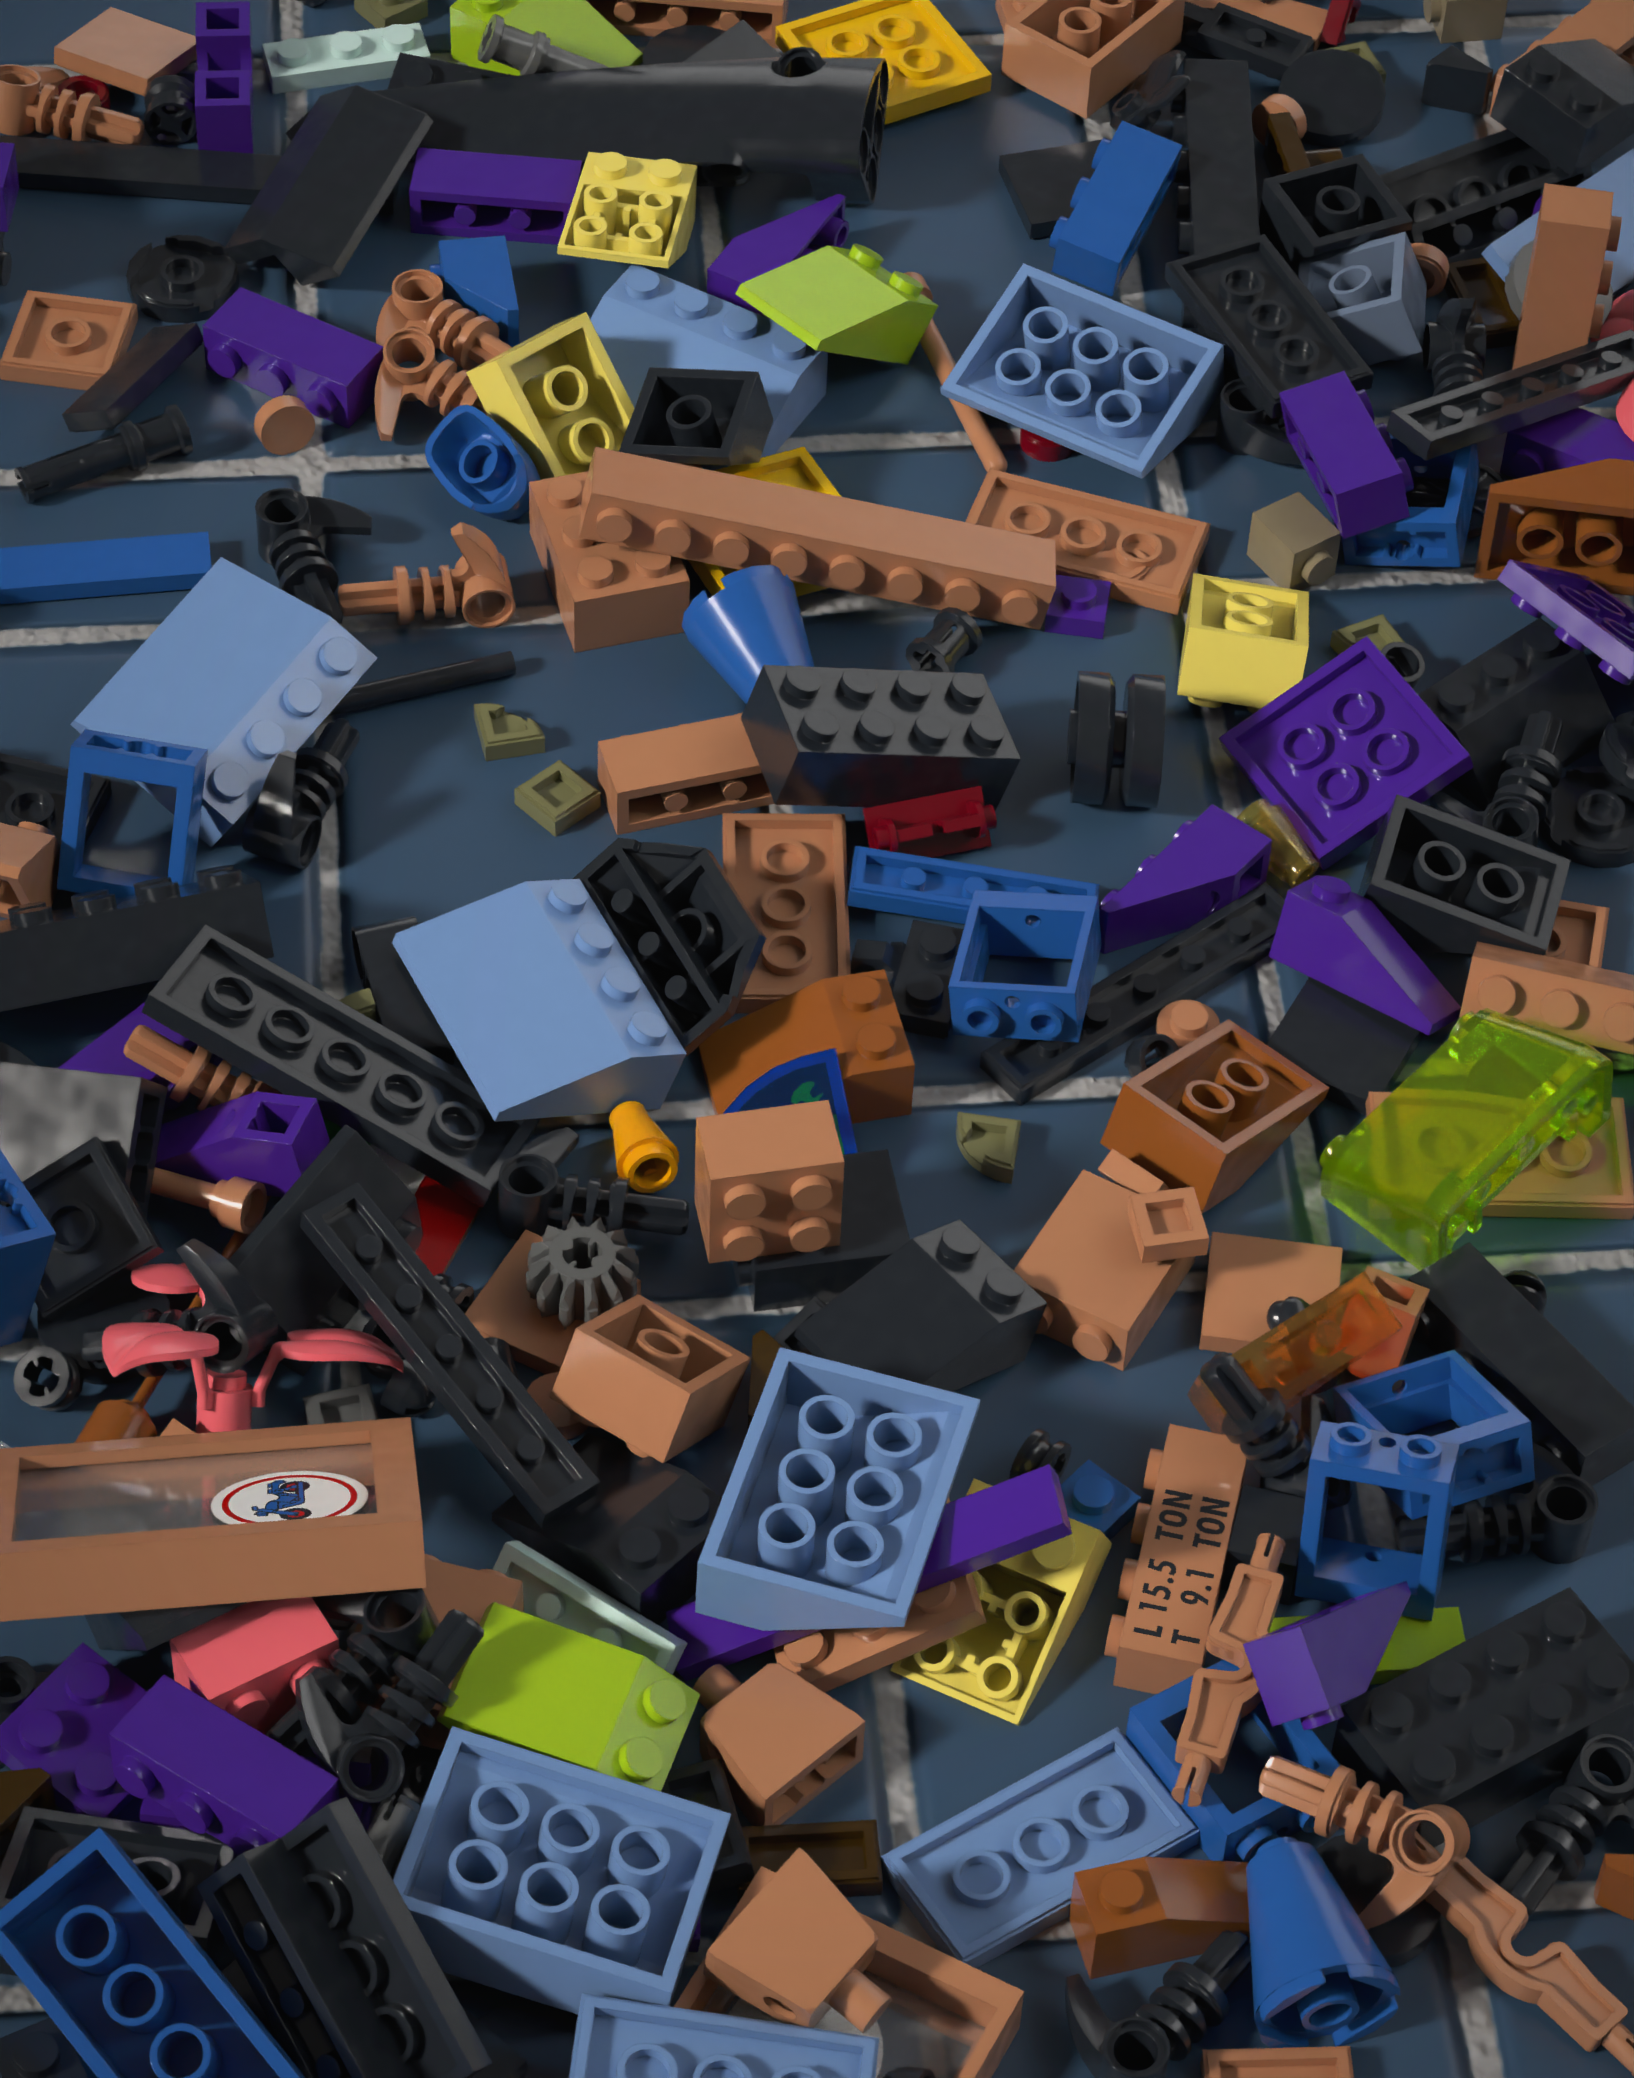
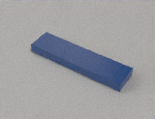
M208 532L0 548V604L193 589L212 568Z
M855 846L847 906L965 924L974 890L1098 896L1099 898L1100 884ZM1035 915L1027 916L1032 921L1040 920Z

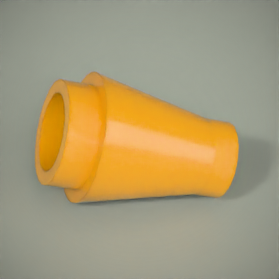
M626 1101L617 1105L610 1113L609 1123L613 1130L618 1176L630 1178V1187L640 1193H654L664 1189L674 1180L678 1171L679 1151L677 1147L648 1115L643 1104L637 1101Z

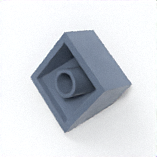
M1406 232L1300 260L1299 279L1366 364L1372 365L1388 360L1397 361L1411 354L1423 351L1427 282Z

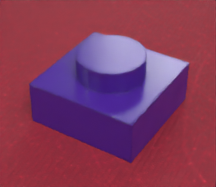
M1056 575V589L1046 613L1044 632L1103 639L1111 581Z

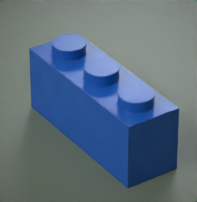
M1125 121L1120 123L1112 140L1104 137L1092 161L1091 168L1095 169L1091 179L1082 176L1076 186L1070 203V207L1074 209L1071 216L1067 218L1061 215L1053 229L1049 241V247L1056 249L1052 272L1112 297L1175 180L1183 145Z

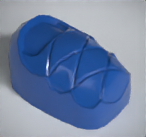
M460 405L454 408L439 423L427 440L425 456L430 468L450 495L461 504L490 518L502 521L519 519L529 511V482L540 480L533 460L527 451L507 431L476 407Z

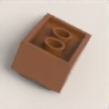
M1608 458L1491 484L1475 563L1474 578L1497 580L1511 559L1585 575L1609 593L1634 596V461Z
M885 969L821 979L719 1028L697 1047L715 1115L725 1114L749 1086L776 1067L805 1056L833 1049L837 1050L852 1124L911 1115L915 1063Z
M1228 1019L1123 1083L1100 1144L1110 1151L1113 1148L1163 1181L1170 1190L1194 1186L1203 1214L1235 1193L1326 1098L1329 1087Z

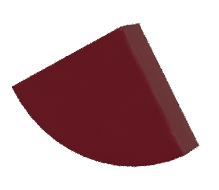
M1331 0L1319 41L1336 46L1343 43L1346 39L1345 31L1348 23L1352 24L1355 22L1362 2L1360 0Z

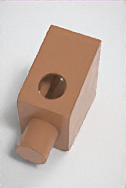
M780 1663L767 1664L743 1684L722 1664H716L707 1669L693 1687V1690L701 1694L698 1701L708 1710L700 1720V1754L703 1761L713 1758L721 1759L733 1801L752 1826L781 1825L863 1760L865 1720Z
M800 1847L707 1949L703 1971L706 1977L784 2024L814 2028L826 2013L833 2008L858 2030L865 2033L880 2018L892 1999L862 1974L874 1958L878 1943L875 1931L812 1858Z

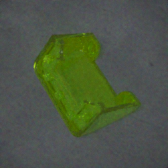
M1489 1008L1480 1010L1476 1014L1470 1011L1458 1020L1450 1033L1449 1039L1347 1136L1344 1134L1338 1135L1327 1145L1319 1161L1320 1166L1323 1167L1320 1178L1321 1196L1421 1271L1453 1252L1452 1247L1455 1241L1466 1230L1474 1235L1482 1227L1483 1208L1559 1135L1569 1142L1577 1134L1578 1130L1590 1138L1610 1118L1613 1063L1590 1045Z

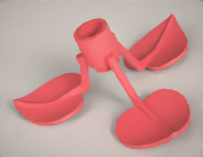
M185 1263L151 1264L131 1271V1281L140 1289L164 1294L197 1293L202 1300V1307L205 1304L204 1292ZM126 1322L107 1327L102 1336L103 1358L113 1377L143 1364L191 1359L197 1390L196 1433L251 1429L252 1407H265L267 1387L278 1363L284 1358L298 1361L369 1362L388 1365L402 1373L404 1371L403 1360L386 1343L373 1335L352 1329L322 1328L289 1332L287 1334V1341L276 1342L272 1345L254 1387L247 1383V1373L243 1370L238 1369L225 1374L214 1372L208 1368L206 1371L204 1357L214 1356L219 1351V1340L211 1334L183 1331L182 1328L167 1323Z

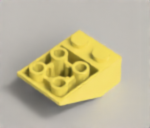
M588 152L557 247V254L669 268L686 252L694 226L697 165L682 164L671 159L650 160L627 157L616 152Z
M974 1478L966 1496L989 1488L992 1485ZM1069 1518L1072 1530L1071 1535L972 1572L987 1623L894 1662L891 1672L1019 1726L1084 1611L1112 1543L1100 1530Z

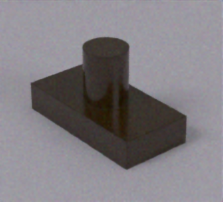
M1290 112L1269 114L1263 157L1271 177L1343 159L1342 151L1339 147L1305 151Z

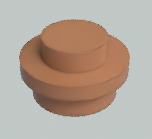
M1179 1000L1166 1005L1160 1011L1157 1018L1156 1032L1157 1034H1164L1172 1038L1180 1049L1220 1025L1217 1014L1209 1006L1194 1000Z

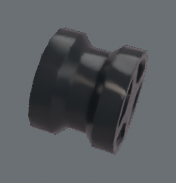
M163 75L155 78L147 85L144 92L146 108L144 112L145 130L155 141L166 145H179L189 141L197 132L194 84L186 78L177 75Z

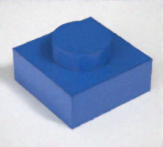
M1089 1459L1061 1484L1068 1517L1100 1530L1109 1541L1135 1517L1138 1502L1141 1501L1139 1495Z

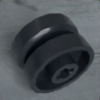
M1078 671L1074 709L1069 711L1067 735V764H1071L1070 802L1102 805L1109 796L1112 768H1119V795L1126 806L1157 808L1164 751L1165 676L1132 674L1125 686L1123 711L1115 710L1116 687L1109 672Z

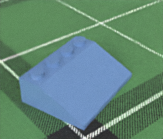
M1023 263L940 389L943 396L1142 479L1200 425L1225 385L1223 345Z
M632 264L603 295L590 319L634 408L649 367L759 372L773 417V423L761 458L775 454L826 395L828 352L816 351L769 318L637 264ZM700 464L703 469L712 471L730 466Z
M221 557L70 725L80 734L87 729L208 749L199 838L212 847L261 793L264 782L277 755L286 750L296 753L376 661L377 657L331 616ZM135 781L174 815L177 788Z
M580 879L525 881L395 934L392 944L495 1122L611 1113L617 1105L626 1101L640 1102L646 1110L661 1108L687 1053Z
M780 1347L697 1563L695 1613L761 1631L904 1627L980 1407V1399Z
M452 1726L393 1882L440 1968L445 1973L577 2015L581 1993L671 2007L731 1814Z

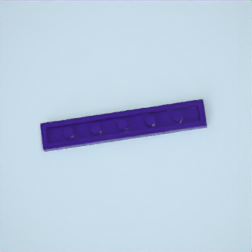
M1048 1464L947 1503L916 1594L1071 1535L1072 1530L1059 1476L1051 1465ZM696 1600L666 1612L669 1632L687 1642L686 1648L676 1666V1671L685 1681L700 1677L713 1665L722 1664L726 1667L823 1630L761 1631L695 1613Z

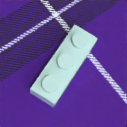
M420 23L393 24L383 28L353 32L341 31L331 35L302 39L290 38L280 42L262 44L263 62L273 94L391 78L400 52L430 58Z
M520 1541L505 1542L493 1570L499 1571L509 1578L523 1581L524 1613L641 1654L673 1675L687 1642Z

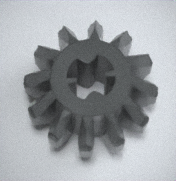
M572 1216L565 1231L547 1225L545 1234L542 1236V1242L531 1244V1250L528 1253L529 1271L526 1272V1289L530 1293V1298L537 1300V1308L540 1310L541 1317L559 1314V1321L562 1323L564 1330L575 1320H584L586 1323L637 1294L636 1276L639 1274V1259L635 1254V1249L628 1247V1240L625 1238L623 1229L606 1233V1228L601 1218L597 1219L590 1227H580Z

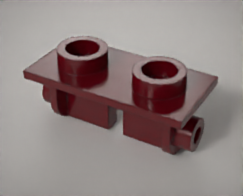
M981 786L862 808L869 848L931 858L992 846L989 830L995 829L997 826L995 810L991 804H984Z

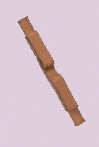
M1262 1533L1257 1537L1250 1564H1238L1236 1566L1228 1592L1209 1627L1206 1640L1208 1652L1238 1666L1240 1669L1237 1671L1200 1668L1193 1674L1187 1712L1177 1739L1175 1761L1182 1764L1175 1787L1171 1792L1173 1799L1182 1805L1190 1782H1192L1189 1792L1188 1806L1195 1807L1201 1804L1210 1772L1221 1774L1224 1771L1240 1719L1251 1713L1262 1700L1243 1644L1269 1633L1282 1595L1284 1578L1276 1572L1282 1554L1286 1549V1543L1277 1535L1274 1536L1268 1556L1266 1555L1271 1533Z
M1416 1831L1415 1841L1420 1852L1430 1859L1438 1860L1441 1854ZM1466 1857L1459 1864L1450 1868L1442 1881L1425 1900L1467 1938L1470 1952L1485 1976L1510 1996L1524 2002L1537 2004L1587 2052H1594L1602 2044L1634 2077V2034L1622 2024L1628 2013L1627 2007L1596 1979L1571 1948L1563 1942H1552L1532 1956L1526 1957L1516 1953L1512 1948L1511 1942L1516 1939L1518 1933L1524 1929L1529 1916L1525 1905L1483 1874Z

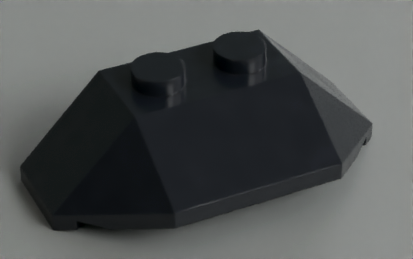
M617 838L573 879L581 880L687 1053V1057L734 1015L767 938L712 852L703 847L639 842L636 839Z

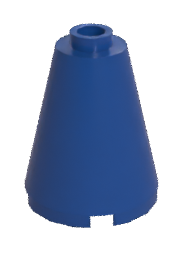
M759 565L732 572L721 578L724 589L711 598H708L703 590L693 599L684 612L682 628L688 641L745 704L749 700L763 665L814 667L794 584L787 574L783 576L779 567Z
M1292 1837L1272 1839L1261 1845L1256 1855L1249 1861L1246 1867L1254 2020L1261 2041L1271 2048L1310 2047L1308 2039L1331 2034L1334 2046H1342L1376 2031L1391 2019L1398 2009L1395 1994L1401 1996L1396 1975L1313 1845L1306 1842H1298Z

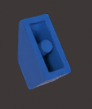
M505 235L438 241L439 264L429 265V271L435 273L442 281L443 301L447 299L455 300L463 308L475 312L478 317L486 316L499 327V339L511 347L518 345L519 308Z

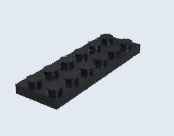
M208 925L201 929L149 993L142 1009L143 1014L252 1075L282 1094L317 1098L323 1117L339 1125L341 1128L344 1125L351 1127L368 1143L482 1208L498 1187L499 1170L502 1164L509 1158L516 1156L525 1147L541 1119L495 1122L468 1074Z

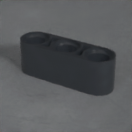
M415 916L352 927V945L358 974L363 989L370 988L376 1004V1022L453 1065L454 1050L392 944L396 933L418 925Z

